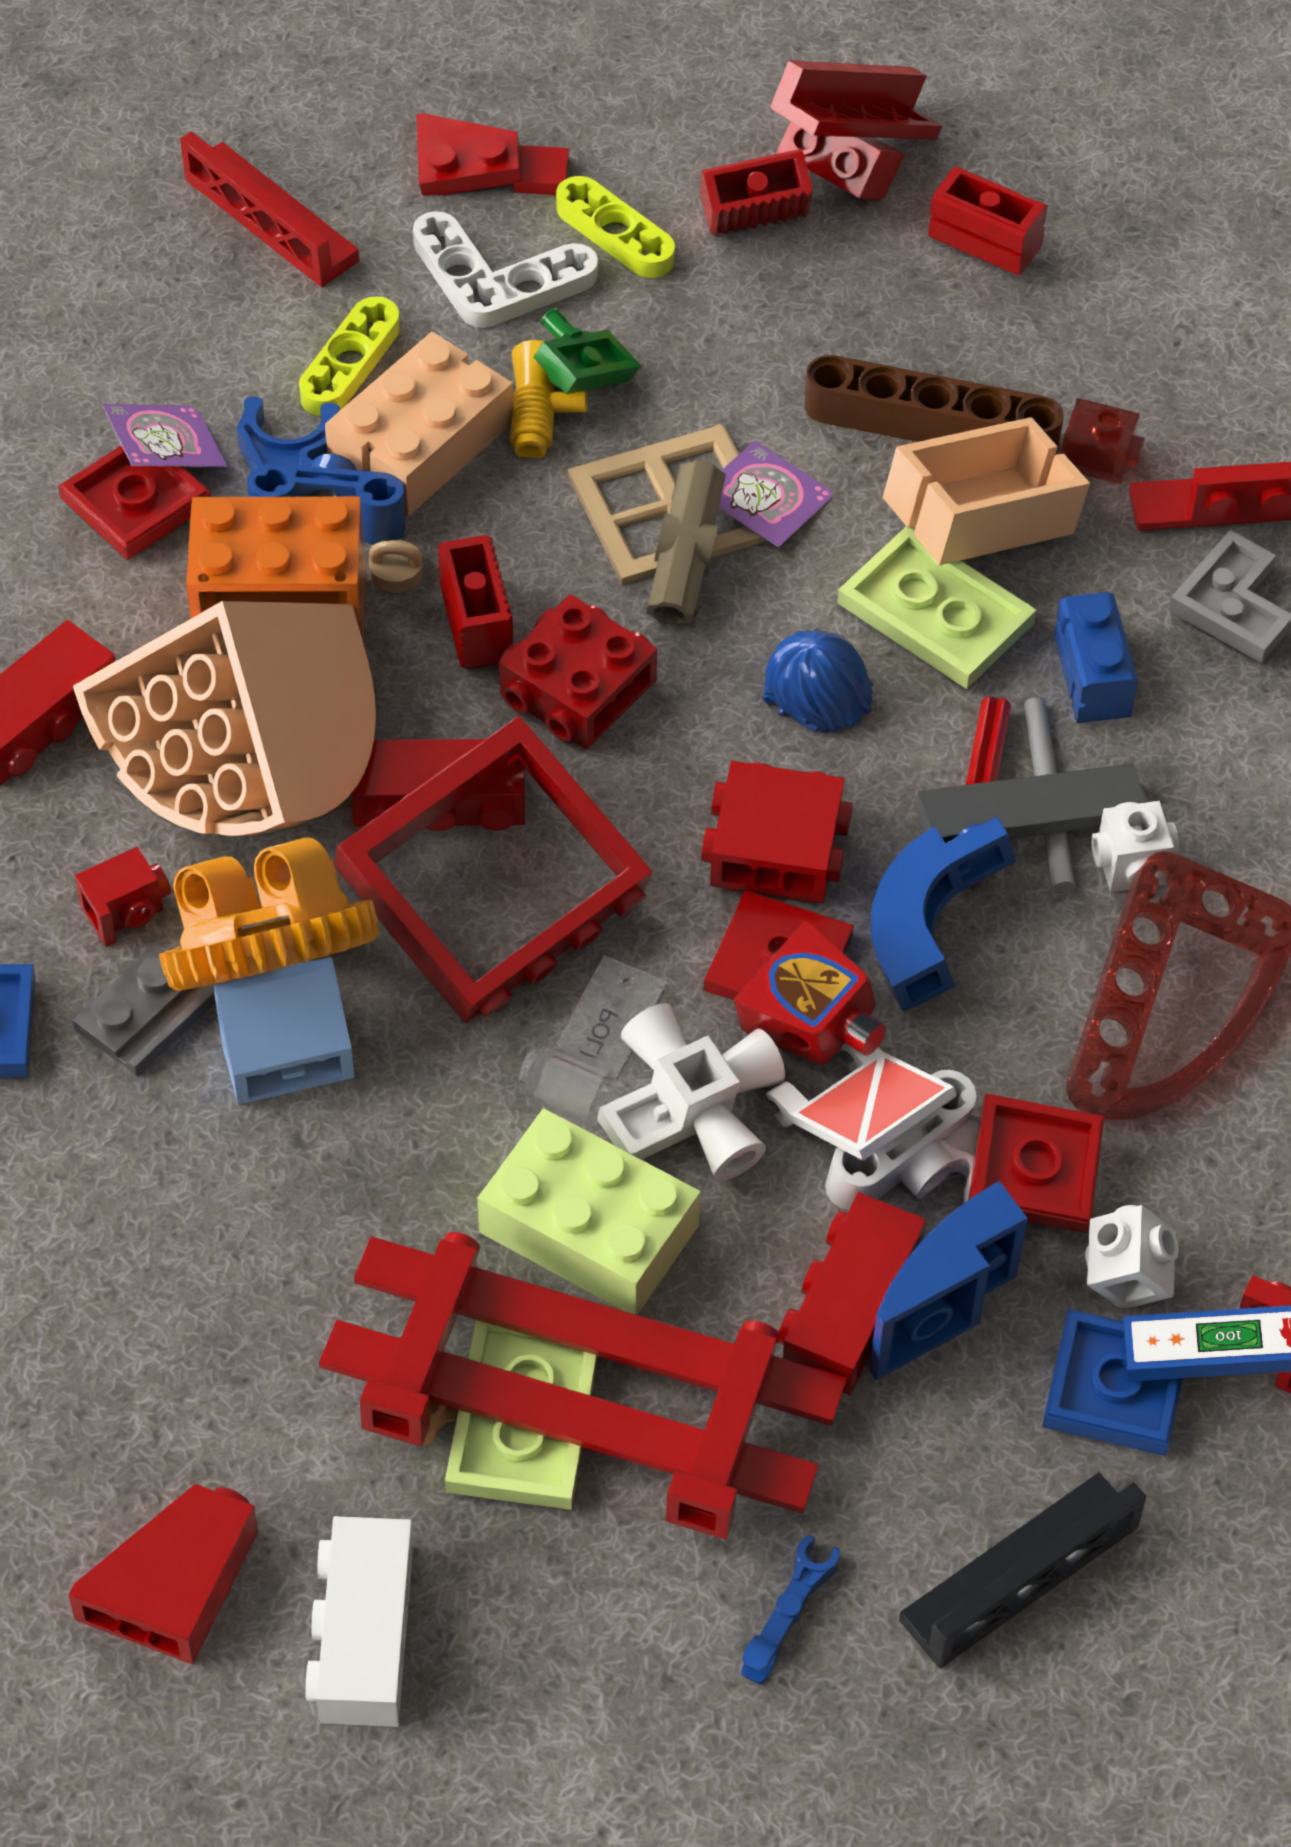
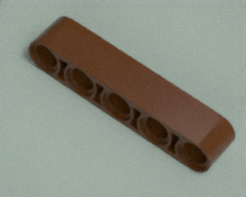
M836 355L817 357L807 367L804 408L807 414L815 421L920 442L1032 417L1058 446L1055 455L1059 452L1064 412L1060 404L1051 398Z

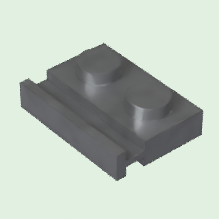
M155 944L73 1019L75 1031L116 1062L119 1061L127 1067L136 1077L216 1003L214 988L211 985L209 987L200 986L181 991L169 987L159 958V954L165 951Z

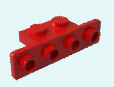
M1291 462L1194 468L1193 478L1133 482L1130 484L1128 494L1135 526L1138 530L1145 531L1291 520Z

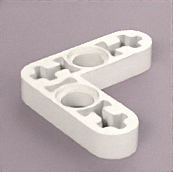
M433 211L421 215L414 222L413 243L416 252L460 317L467 324L474 327L486 328L495 326L586 291L597 281L598 257L595 251L583 244L571 243L492 272L452 215ZM435 232L439 237L445 236L446 248L441 250V243L433 234H428ZM573 264L574 267H576L577 269H581V268H584V269L581 270V271H576L575 268H573V267H567V268H566V266ZM454 265H465L470 267L472 272L465 276H453L448 274L446 270ZM524 281H534L539 283L542 288L536 292L526 293L519 291L516 286ZM477 288V294L482 302L485 304L491 303V305L484 307L480 302L474 303L473 290Z

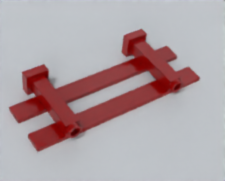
M447 1233L444 1239H440L434 1255L373 1236L370 1237L355 1273L354 1283L415 1301V1304L401 1338L336 1319L319 1360V1368L366 1381L360 1397L362 1429L422 1447L430 1427L429 1401L673 1474L667 1492L665 1521L727 1540L735 1516L737 1494L804 1514L819 1464L745 1441L758 1404L832 1426L847 1377L774 1356L779 1333L769 1324L754 1320L746 1321L742 1328L740 1327L735 1344L477 1268L476 1259L480 1251V1245L474 1238L463 1233ZM462 1315L717 1392L705 1430L447 1353L444 1352L457 1316Z

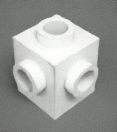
M1160 801L1140 804L1126 802L1116 807L1103 809L1100 830L1098 833L1092 834V852L1096 866L1103 867L1110 892L1165 885L1167 883L1172 857L1179 854V837L1175 824L1173 822L1166 823Z
M1143 1205L1122 1206L1116 1209L1114 1213L1090 1219L1089 1245L1085 1251V1260L1088 1267L1087 1285L1118 1308H1131L1174 1297L1175 1260L1179 1253L1176 1231Z

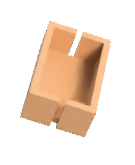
M430 332L325 423L327 454H337L351 460L358 471L382 472L392 474L400 479L404 485L405 515L410 516L511 425L513 382L478 360L468 365L467 353L434 332Z
M1030 417L897 446L883 499L907 528L915 527L914 536L940 566L1074 534L1090 482L1064 453L1055 455L1058 446Z

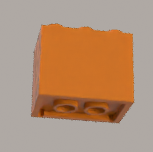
M361 496L192 497L186 578L191 618L221 601L352 604L363 644H365L367 576Z

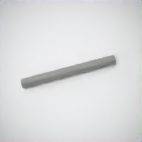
M1042 698L1028 699L1023 706L1034 776L1055 774L1057 770L1046 702ZM1067 831L1044 834L1053 892L1074 891L1075 880Z

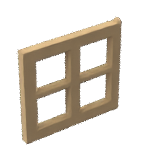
M717 424L711 428L568 469V477L621 584L655 575L658 562L654 561L656 553L635 559L620 527L670 513L671 499L676 481L666 463L713 450L722 468H724L740 453L724 425ZM645 470L659 501L612 514L597 483ZM746 526L717 534L712 557L768 540Z

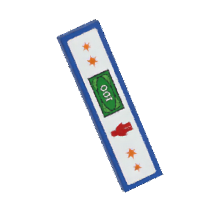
M1291 1305L1123 1316L1128 1382L1291 1371Z

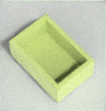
M543 1108L477 1198L479 1233L617 1308L638 1315L698 1228L701 1191Z

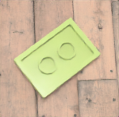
M906 526L838 589L837 603L965 689H968L1035 624L1037 610L963 561L939 566L914 536L915 530Z
M476 1320L469 1359L590 1396L592 1395L598 1356L565 1347ZM458 1410L445 1477V1493L572 1510L582 1447Z

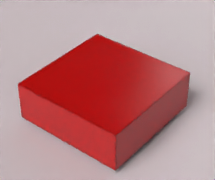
M520 145L522 181H514V193L556 195L559 184L567 179L569 148Z

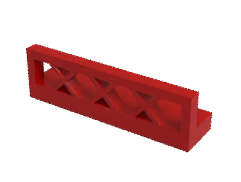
M788 60L770 106L772 110L813 136L937 140L942 125L914 108L927 75L914 67Z
M192 131L180 138L185 180L321 288L360 261L359 249L224 142L211 147Z

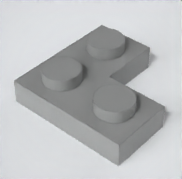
M1232 530L1227 532L1171 596L1168 611L1261 664L1291 630V613L1253 593L1273 570L1276 555Z

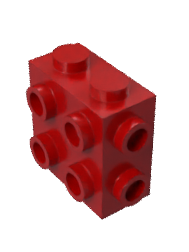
M569 594L555 609H547L539 617L534 629L520 643L514 642L504 651L498 664L500 670V694L505 702L516 712L526 713L528 711L545 722L550 732L558 739L565 742L573 740L588 750L657 680V648L642 634L630 632L611 620L599 607L588 605L572 594Z
M731 760L727 782L716 781L711 815L719 816L717 828L707 827L703 840L701 861L711 863L710 886L739 891L746 890L758 894L824 904L828 881L839 883L844 849L835 847L837 835L848 836L853 802L843 801L845 778L829 776L819 771L803 772L772 767L761 762L745 763Z

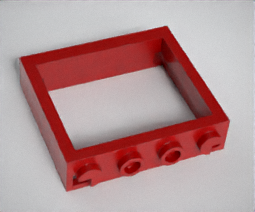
M520 715L340 843L337 847L334 861L335 869L362 901L373 900L380 923L451 1008L466 1023L480 1013L485 1017L494 1011L498 1013L513 998L510 993L511 990L525 980L534 985L544 979L558 965L556 957L571 946L576 952L584 949L603 931L600 924L615 913L620 918L628 916L634 906L647 897L644 891L653 872ZM519 761L617 877L474 982L376 863Z

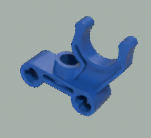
M248 397L244 400V412L237 426L238 446L251 470L247 478L248 497L361 496L364 541L374 545L382 541L399 540L402 538L405 532L404 485L400 479L392 474L382 472L358 471L351 460L337 454H327L325 423L340 411V407L337 404L325 403L321 405V422L318 428L309 435L298 439H279L269 436L260 429L264 423L263 400L259 397Z

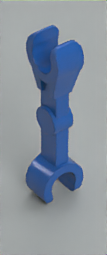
M808 1535L800 1541L793 1578L784 1594L778 1597L775 1610L760 1636L755 1635L743 1654L744 1665L741 1669V1675L758 1684H763L778 1658L780 1646L792 1625L800 1619L801 1609L809 1595L813 1594L837 1570L840 1550L837 1547H834L831 1557L824 1563H814L808 1559L807 1554L815 1543V1537L812 1535Z

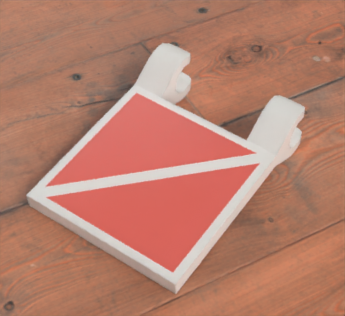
M846 1043L841 1048L847 1051L854 1059V1061L848 1064L852 1073L812 1100L808 1101L787 1081L782 1082L766 1093L768 1100H772L779 1107L780 1111L775 1113L774 1116L783 1127L795 1124L861 1160H865L957 1096L954 1086L883 1052L879 1047L871 1055L865 1056Z

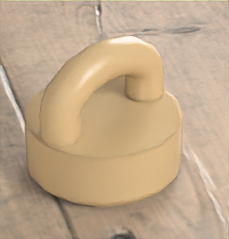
M389 540L374 544L369 551V572L373 584L382 591L390 593H403L417 586L423 577V558L419 549L410 542L402 540Z

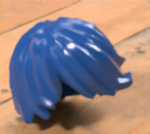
M816 628L814 631H797L779 643L771 654L766 667L765 691L762 699L767 704L776 702L779 715L781 716L787 713L797 722L814 732L820 730L822 733H825L829 729L832 733L838 732V727L844 728L847 726L851 728L860 722L862 714L872 712L870 705L873 702L871 697L873 694L871 688L873 683L867 675L864 661L848 639L840 634L828 633Z

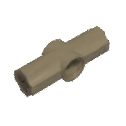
M702 460L681 463L680 471L677 473L670 513H665L659 536L654 560L658 564L646 614L651 615L658 622L674 625L692 624L693 616L696 614L702 588L703 573H708L719 525H716L715 521L726 478V473L720 471L714 463Z

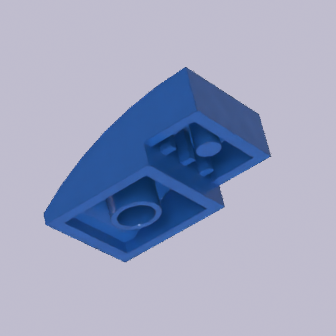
M1000 1181L970 1198L941 1221L920 1242L896 1274L876 1314L869 1370L875 1380L882 1378L980 1324L985 1294L1017 1277L1028 1218Z

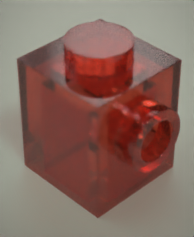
M1077 398L1064 434L1061 454L1064 453L1082 475L1121 485L1127 467L1137 469L1142 455L1145 437L1136 435L1140 413Z

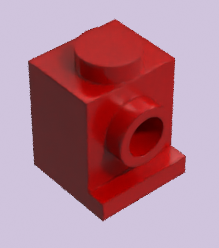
M134 847L74 875L80 906L105 947L116 943L114 932L125 927L130 929L138 928L148 923L155 913L163 910L162 898L172 893L168 879L158 863L149 865L138 847Z

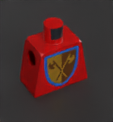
M806 920L733 999L742 1031L750 1034L756 1029H761L771 1037L777 1047L818 1065L828 1063L845 1043L865 1056L871 1055L880 1046L886 1033V1026L870 1016L875 1008V1000L871 981L866 973Z

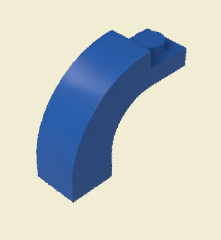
M998 817L983 824H974L965 828L955 839L947 843L944 842L934 826L906 846L890 864L881 879L871 912L872 943L886 982L902 1011L916 1007L955 987L946 960L934 941L935 924L944 906L962 890L1017 862L1008 833Z

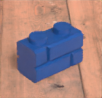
M1102 592L1066 596L1060 599L1054 639L1069 696L1073 698L1072 707L1076 723L1131 717L1134 706L1133 697L1136 695L1138 679L1114 594Z

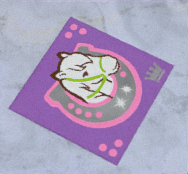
M102 404L132 466L228 467L203 417L194 407L185 405Z
M755 440L721 470L726 473L719 509L777 547L783 544L833 497L829 488Z

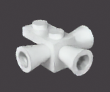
M661 1003L651 1006L631 1019L622 1030L621 1039L654 1070L651 1084L599 1108L597 1120L613 1145L642 1160L697 1134L716 1181L730 1180L754 1166L764 1155L766 1145L731 1112L736 1094L784 1082V1063L771 1037L765 1031L756 1029L721 1055L709 1036L687 1045L670 1004Z

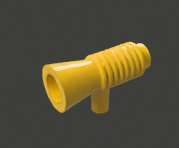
M542 340L521 342L511 352L516 389L513 393L510 443L518 457L542 458L545 456L546 450L552 445L554 413L588 411L587 391L566 394L564 391L554 392L555 385L549 380L547 372L533 358L544 342Z

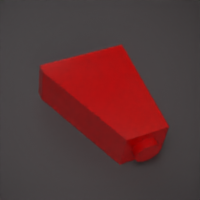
M194 1484L74 1583L68 1596L75 1620L193 1665L258 1533L254 1505L250 1504L242 1494L232 1489L217 1487L214 1491Z

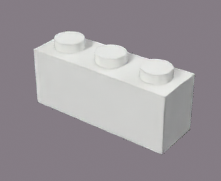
M333 1516L331 1540H320L317 1575L318 1579H327L326 1599L314 1600L312 1639L322 1640L320 1661H308L306 1673V1701L317 1702L319 1723L399 1727L414 1546L412 1522L409 1519Z

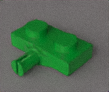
M558 308L550 309L541 319L540 323L556 339L544 341L533 358L547 372L549 380L566 394L627 382L635 376L641 367L637 360L609 330L587 332L574 328L560 313Z

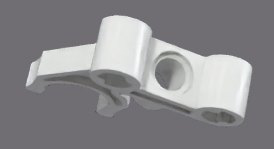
M940 1070L931 1074L954 1086L957 1096L945 1104L953 1110L940 1107L865 1160H861L837 1147L825 1182L826 1194L831 1202L842 1209L849 1210L858 1192L878 1200L901 1181L920 1199L944 1182L953 1172H959L965 1176L964 1203L968 1201L981 1112L974 1108L977 1096L971 1080L961 1072L954 1070Z

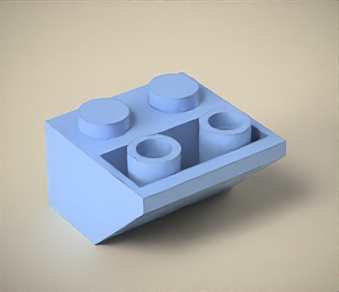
M332 957L315 961L309 960V962L291 965L286 968L213 984L222 1048L238 1105L354 1078L352 1048Z

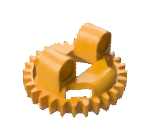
M313 838L297 839L268 847L259 852L255 859L254 875L261 900L260 905L252 877H247L244 868L236 859L230 856H222L186 866L178 871L173 884L184 926L180 939L181 946L159 954L163 973L166 975L168 986L174 990L181 991L239 978L242 979L251 975L286 968L291 965L329 956L330 954L347 951V949L370 943L378 936V918L373 900L348 904L347 897L340 890L333 859H329L326 849ZM289 915V918L278 919L272 922L251 926L249 928L242 929L243 926Z

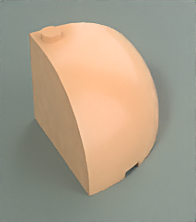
M221 601L73 685L89 731L99 750H108L121 769L117 774L121 782L142 803L158 815L178 826L198 833H215L227 836L262 834L287 829L320 817L338 807L349 797L360 782L372 752L376 723L375 694L367 654L352 604Z

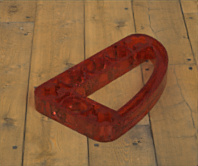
M1163 851L1148 857L1133 877L1067 1078L1066 1091L1074 1107L1081 1112L1105 1116L1104 1119L1125 1120L1142 1117L1180 1100L1212 1075L1233 1054L1251 1031L1282 976L1291 954L1290 904L1278 897L1175 853ZM1158 871H1163L1167 874L1166 883L1171 887L1160 897L1158 903L1150 902L1155 896L1159 885V879L1155 875ZM1205 891H1215L1224 896L1229 905V914L1227 916L1217 917L1206 910L1202 901ZM1246 906L1248 910L1244 913L1243 917L1247 920L1242 925H1239L1236 921L1240 918ZM1265 916L1273 920L1272 929L1277 931L1273 937L1265 934L1266 925L1261 922ZM1145 918L1152 921L1160 933L1159 943L1150 945L1140 941L1132 928L1134 919ZM1180 922L1258 954L1253 970L1235 1006L1218 1032L1200 1054L1181 1070L1159 1082L1137 1088H1127ZM1127 968L1138 973L1143 981V993L1134 996L1122 991L1116 980L1117 970ZM1102 1020H1115L1123 1026L1127 1034L1125 1046L1114 1047L1103 1040L1099 1031ZM1101 1061L1111 1063L1104 1069L1100 1081V1086L1105 1091L1099 1097L1091 1093L1092 1083L1087 1080L1099 1069Z

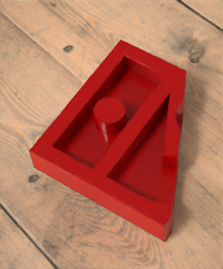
M425 113L416 114L418 175L422 196L454 194L514 184V181H522L521 150L516 131Z

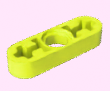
M574 176L565 179L559 184L556 190V209L558 215L565 222L641 277L659 278L672 270L675 262V243L669 234L589 177ZM572 198L576 200L573 203L570 202V199ZM585 198L588 199V204L583 201ZM609 223H621L629 229L620 234H611L604 231L602 227ZM643 250L648 253L646 256L642 255ZM659 251L661 255L657 256L655 253Z
M368 297L359 301L350 311L300 378V400L307 412L321 416L320 407L325 403H335L340 407V410L347 405L400 332L399 310L394 302L384 297ZM378 318H383V319H385V322H383V321H377V320H378ZM367 321L375 322L369 330V337H367ZM346 351H356L364 356L359 362L352 364L342 363L336 359L338 355ZM331 375L334 376L332 380L333 392L325 390L331 382ZM314 390L322 392L321 395L315 394Z

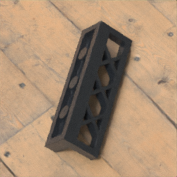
M1098 1472L900 1612L899 1621L937 1667L941 1669L1139 1527L1147 1496L1134 1482L1117 1493L1101 1473Z

